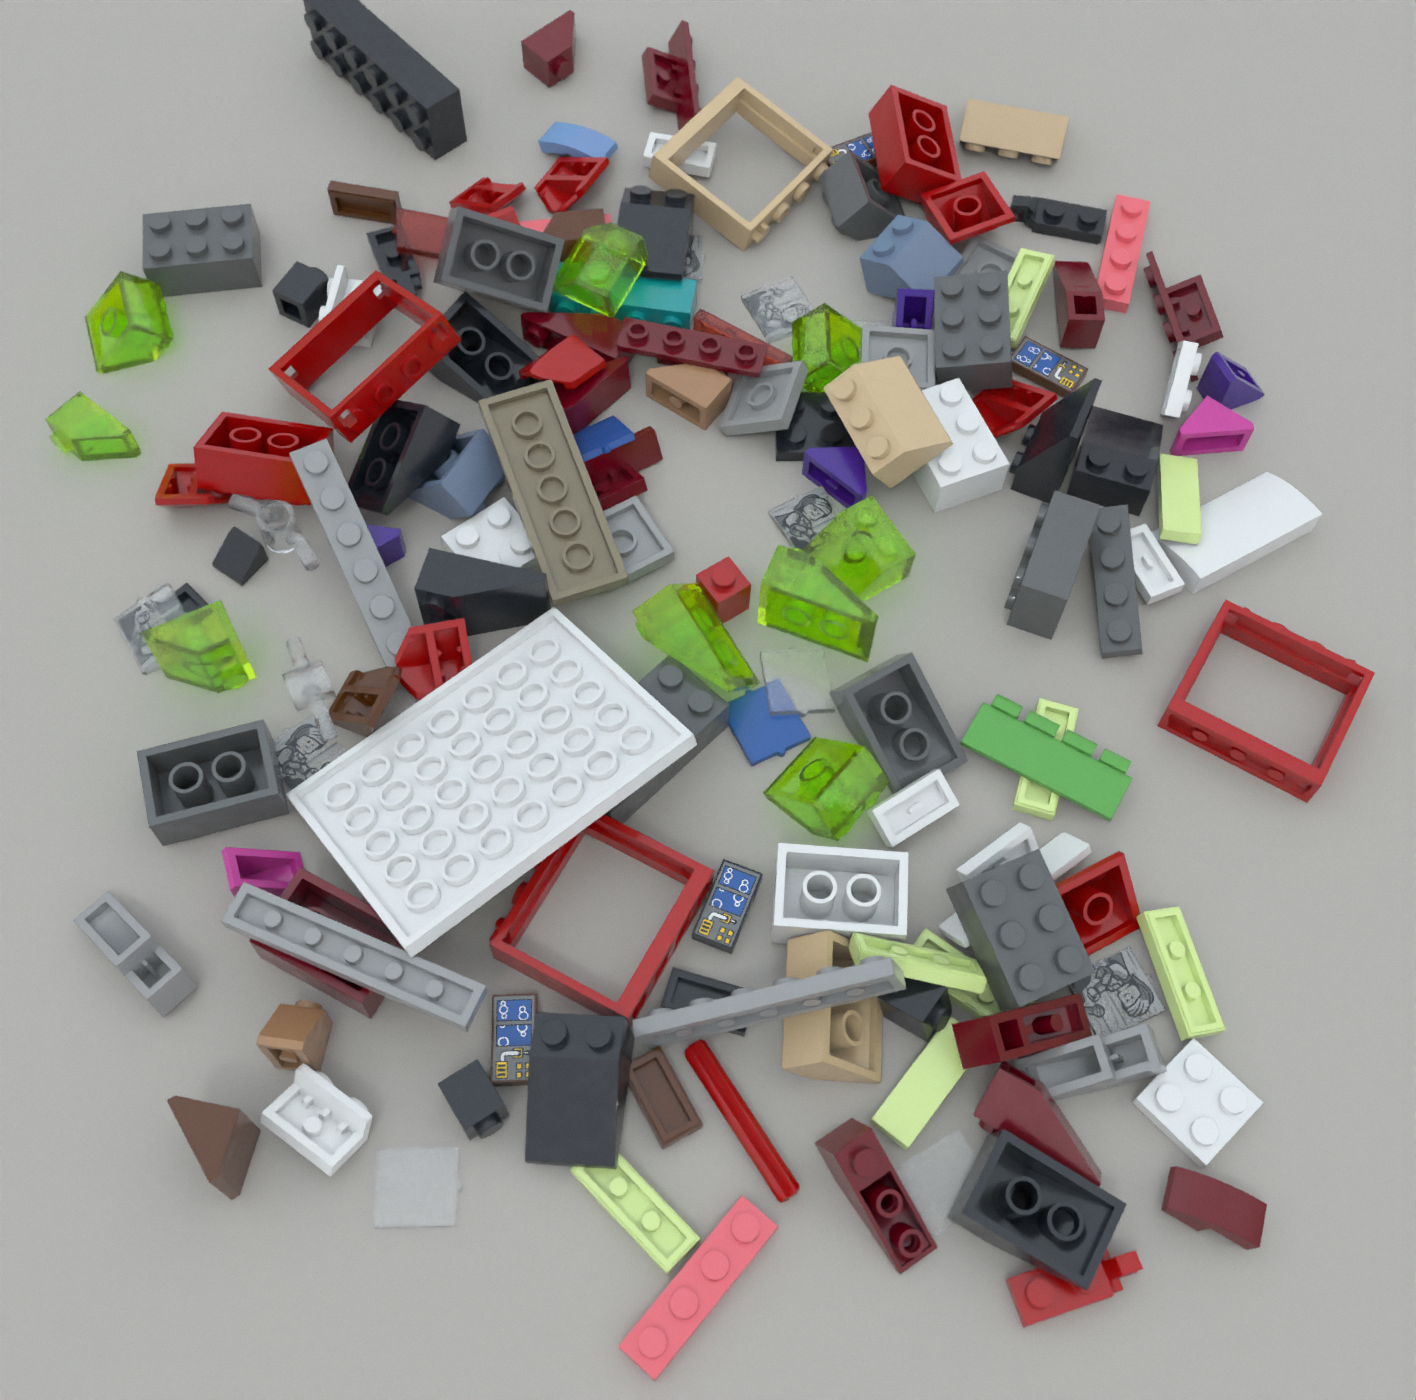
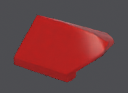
M559 157L536 184L534 189L549 213L565 212L587 192L610 162L607 157Z
M481 178L449 203L452 209L459 206L488 215L509 207L527 188L523 182H519L516 185L493 183L490 178Z
M572 334L518 372L520 379L527 377L541 380L551 379L552 382L562 383L565 389L573 390L605 368L606 363L605 359Z
M1012 379L1013 387L983 390L972 401L996 439L1025 427L1058 400L1057 394Z
M177 463L168 465L154 499L157 506L165 508H190L235 502L237 494H218L213 492V490L197 488L195 463Z
M464 618L408 628L394 659L396 667L402 669L399 683L418 701L472 664Z

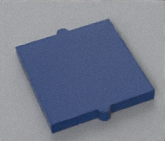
M614 415L586 426L573 435L584 462L603 453H609L612 449L635 440L633 432Z
M778 680L754 691L747 689L745 695L727 702L730 704L728 726L751 767L776 755L783 757L787 750L811 740L810 733Z

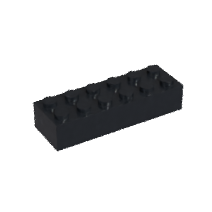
M303 0L306 11L304 20L311 32L312 41L310 45L314 54L320 60L324 59L331 65L338 77H344L358 95H364L379 114L383 113L399 132H404L408 135L420 151H425L436 161L467 141L460 89L359 0Z

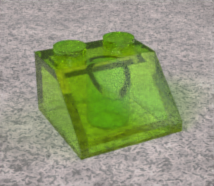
M611 222L586 227L557 273L552 291L614 318L649 260L643 237Z
M120 271L85 316L95 367L98 373L106 374L154 362L171 345L174 339L173 330L170 326L166 310L167 306L160 284Z
M826 303L821 304L792 322L793 362L802 360L807 367L808 373L803 388L809 392H825L823 387L851 366L860 364L862 328Z
M872 495L839 512L803 549L806 558L844 611L909 577L916 553Z
M221 600L141 632L165 676L169 679L221 693L226 690L240 688L247 681L256 678L252 665Z
M814 737L763 794L769 801L811 834L838 841L852 829L854 822L862 813L878 800L879 794L890 782L866 746Z

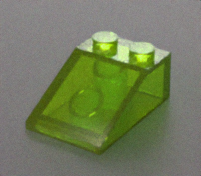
M778 544L761 581L757 623L868 662L879 616L816 557L808 555L799 548H788Z
M697 583L669 584L632 611L637 619L636 628L647 642H651L659 650L727 692L753 688L760 684V681Z

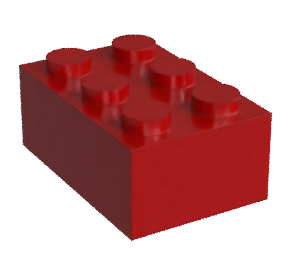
M890 85L868 113L881 189L889 194L897 195L922 205V193L961 179L947 106Z
M221 412L193 447L197 488L213 490V492L218 494L233 493L246 495L256 500L272 499L285 501L295 506L311 505L289 453L326 438L334 453L333 428Z

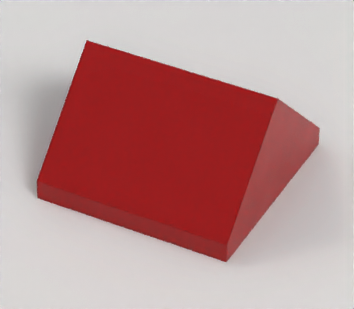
M985 171L921 194V202L927 221L950 245L1015 222V215Z
M1121 851L1055 884L1088 956L1140 928L1136 918L1140 915V910L1126 858Z

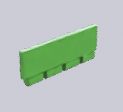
M999 694L995 696L991 706L984 702L982 703L960 745L1109 822L1111 821L1133 779L1126 775L1132 761L1106 748L1099 761L1092 758L1091 756L1098 744L1068 729L1061 741L1055 739L1054 737L1060 727L1059 724L1031 710L1025 721L1022 722L1017 718L1023 706Z

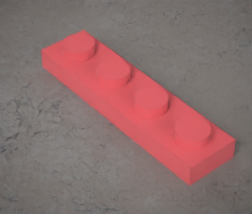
M1116 195L1097 277V282L1102 290L1104 309L1121 313L1127 312L1151 201Z
M742 1195L619 1344V1349L651 1379L656 1381L776 1232L778 1226Z

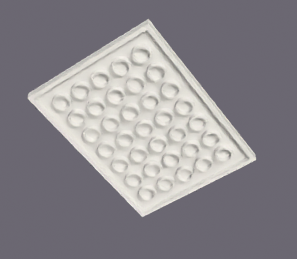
M553 607L285 795L412 958L694 748L697 742L690 730L557 608Z

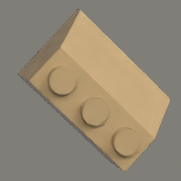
M968 98L959 141L966 143L965 150L984 153L987 146L998 148V156L1017 159L1019 153L1032 155L1031 162L1051 165L1052 159H1060L1069 117Z
M900 356L855 364L823 387L872 475L890 488H893L954 444L903 358Z
M830 930L788 939L786 977L802 979L815 976L818 970L825 967L837 966L848 968L855 966L848 948L850 939ZM878 996L784 1018L782 1069L813 1080L881 1083L883 1014Z

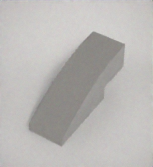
M109 891L73 920L162 1017H165L198 987L184 969Z
M1147 1023L1106 1036L1096 1034L1014 1061L1018 1069L1041 1081L1054 1100L1083 1095L1168 1072L1153 1028Z

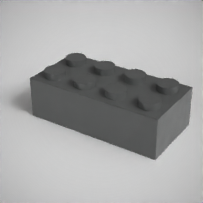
M669 654L642 678L638 684L694 734L697 745L605 813V815L621 823L628 820L728 727L730 704L672 654Z

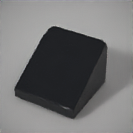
M234 526L226 536L212 565L243 586L265 564L268 557L260 542Z

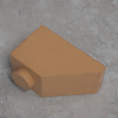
M680 364L650 368L645 373L647 397L704 431L726 408L731 395L732 379L719 370Z
M298 1000L295 1006L280 1004L259 1033L256 1045L275 1068L296 1071L304 1063L314 1071H321L333 1022L325 1010H322V1006L317 1003Z

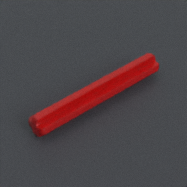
M700 1039L689 1045L685 1049V1058L776 1199L781 1203L788 1201L800 1189L793 1174L706 1041Z

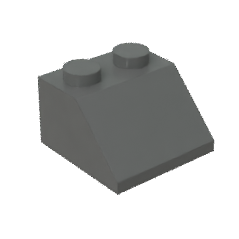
M850 150L819 176L824 190L822 197L830 206L833 215L831 221L841 234L847 233L858 241L877 238L898 214L905 216L898 196L889 194L881 189L878 169Z

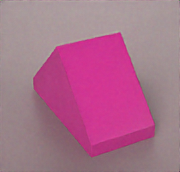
M1206 396L1180 427L1170 448V454L1185 456L1243 451L1254 431L1253 423Z
M225 847L222 850L229 888L234 897L243 882L280 897L300 867L303 868L300 852Z

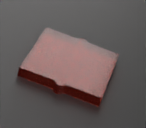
M396 207L395 224L392 228V233L396 236V251L439 259L448 217Z

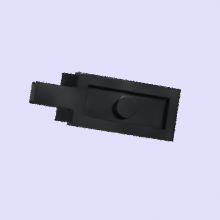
M1013 195L1010 209L1015 215V221L1023 222L1025 225L1032 227V232L1097 245L1101 243L1107 210L1041 197Z
M401 225L366 233L380 273L417 296L415 290L422 289L420 272Z

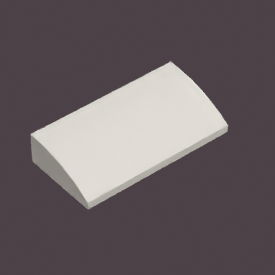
M1266 472L1200 506L1202 536L1199 544L1159 539V528L1152 531V534L1185 583V587L1193 595L1311 532L1322 516V513L1292 485L1276 475Z

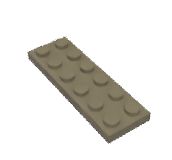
M546 380L478 400L481 415L541 573L547 574L549 597L553 607L629 584V576L552 380Z

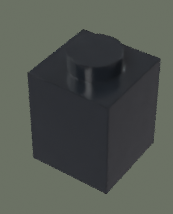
M297 261L272 290L279 314L310 328L319 317L321 306H326L328 299L327 274L317 267H309Z
M904 977L906 989L877 997L883 1017L928 1042L936 1030H943L950 1020L952 1006L947 987Z
M478 1059L438 1083L443 1096L469 1140L476 1136L483 1139L494 1134L504 1125L502 1120L509 1116L504 1102Z

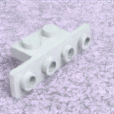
M1019 822L957 868L956 871L960 881L968 880L1039 849L1031 827ZM1065 832L1059 834L1039 849L1054 881L1068 870L1074 868L1092 852L1088 843ZM956 913L939 925L942 935L964 948L970 946Z

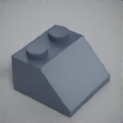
M899 214L860 257L867 292L896 299L898 288L934 289V277L954 275L964 263L963 257L928 221Z
M484 429L456 435L455 445L449 452L447 459L408 498L451 520L465 517L471 518L481 512L486 505L484 499L491 490L499 487L505 480L489 434Z

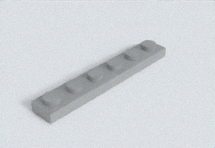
M326 438L290 452V459L385 667H396L394 658L408 628L413 626Z
M243 882L221 920L228 929L465 1032L468 1031L488 992L486 985L416 955L411 958L402 949Z
M870 956L862 959L860 965L848 968L837 966L825 967L818 970L815 976L807 978L785 977L776 980L773 986L766 988H740L732 991L731 996L721 999L699 998L691 1001L688 1007L675 1010L670 1008L651 1010L648 1012L647 1017L633 1020L634 1038L652 1050L658 1046L665 1047L906 989L904 973L891 957Z

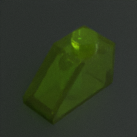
M81 391L45 418L53 433L49 436L53 444L64 454L70 451L81 461L136 458L142 453L131 430Z

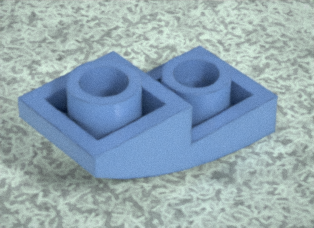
M555 122L538 140L543 153L570 154L571 157H607L609 159L618 149L617 142L592 129L564 122Z

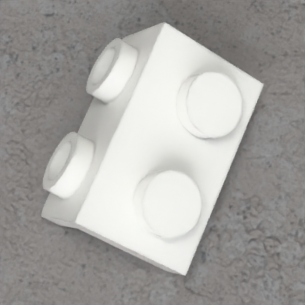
M302 1063L295 1071L294 1083L261 1113L260 1123L331 1177L368 1140L372 1115L359 1099L349 1098L336 1088L326 1074L321 1071H314Z

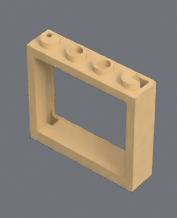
M737 76L653 155L648 177L665 191L680 189L685 191L686 194H695L694 213L745 252L754 242L759 244L765 238L770 226L774 222L780 223L786 217L791 205L795 201L800 203L806 197L811 185L815 181L820 183L819 176L829 168L827 165L833 149ZM735 113L806 166L750 223L679 168L692 153Z

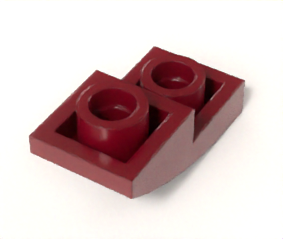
M1174 1166L1170 1167L1161 1210L1196 1231L1212 1229L1242 1248L1250 1250L1260 1248L1267 1204L1222 1181L1189 1169Z

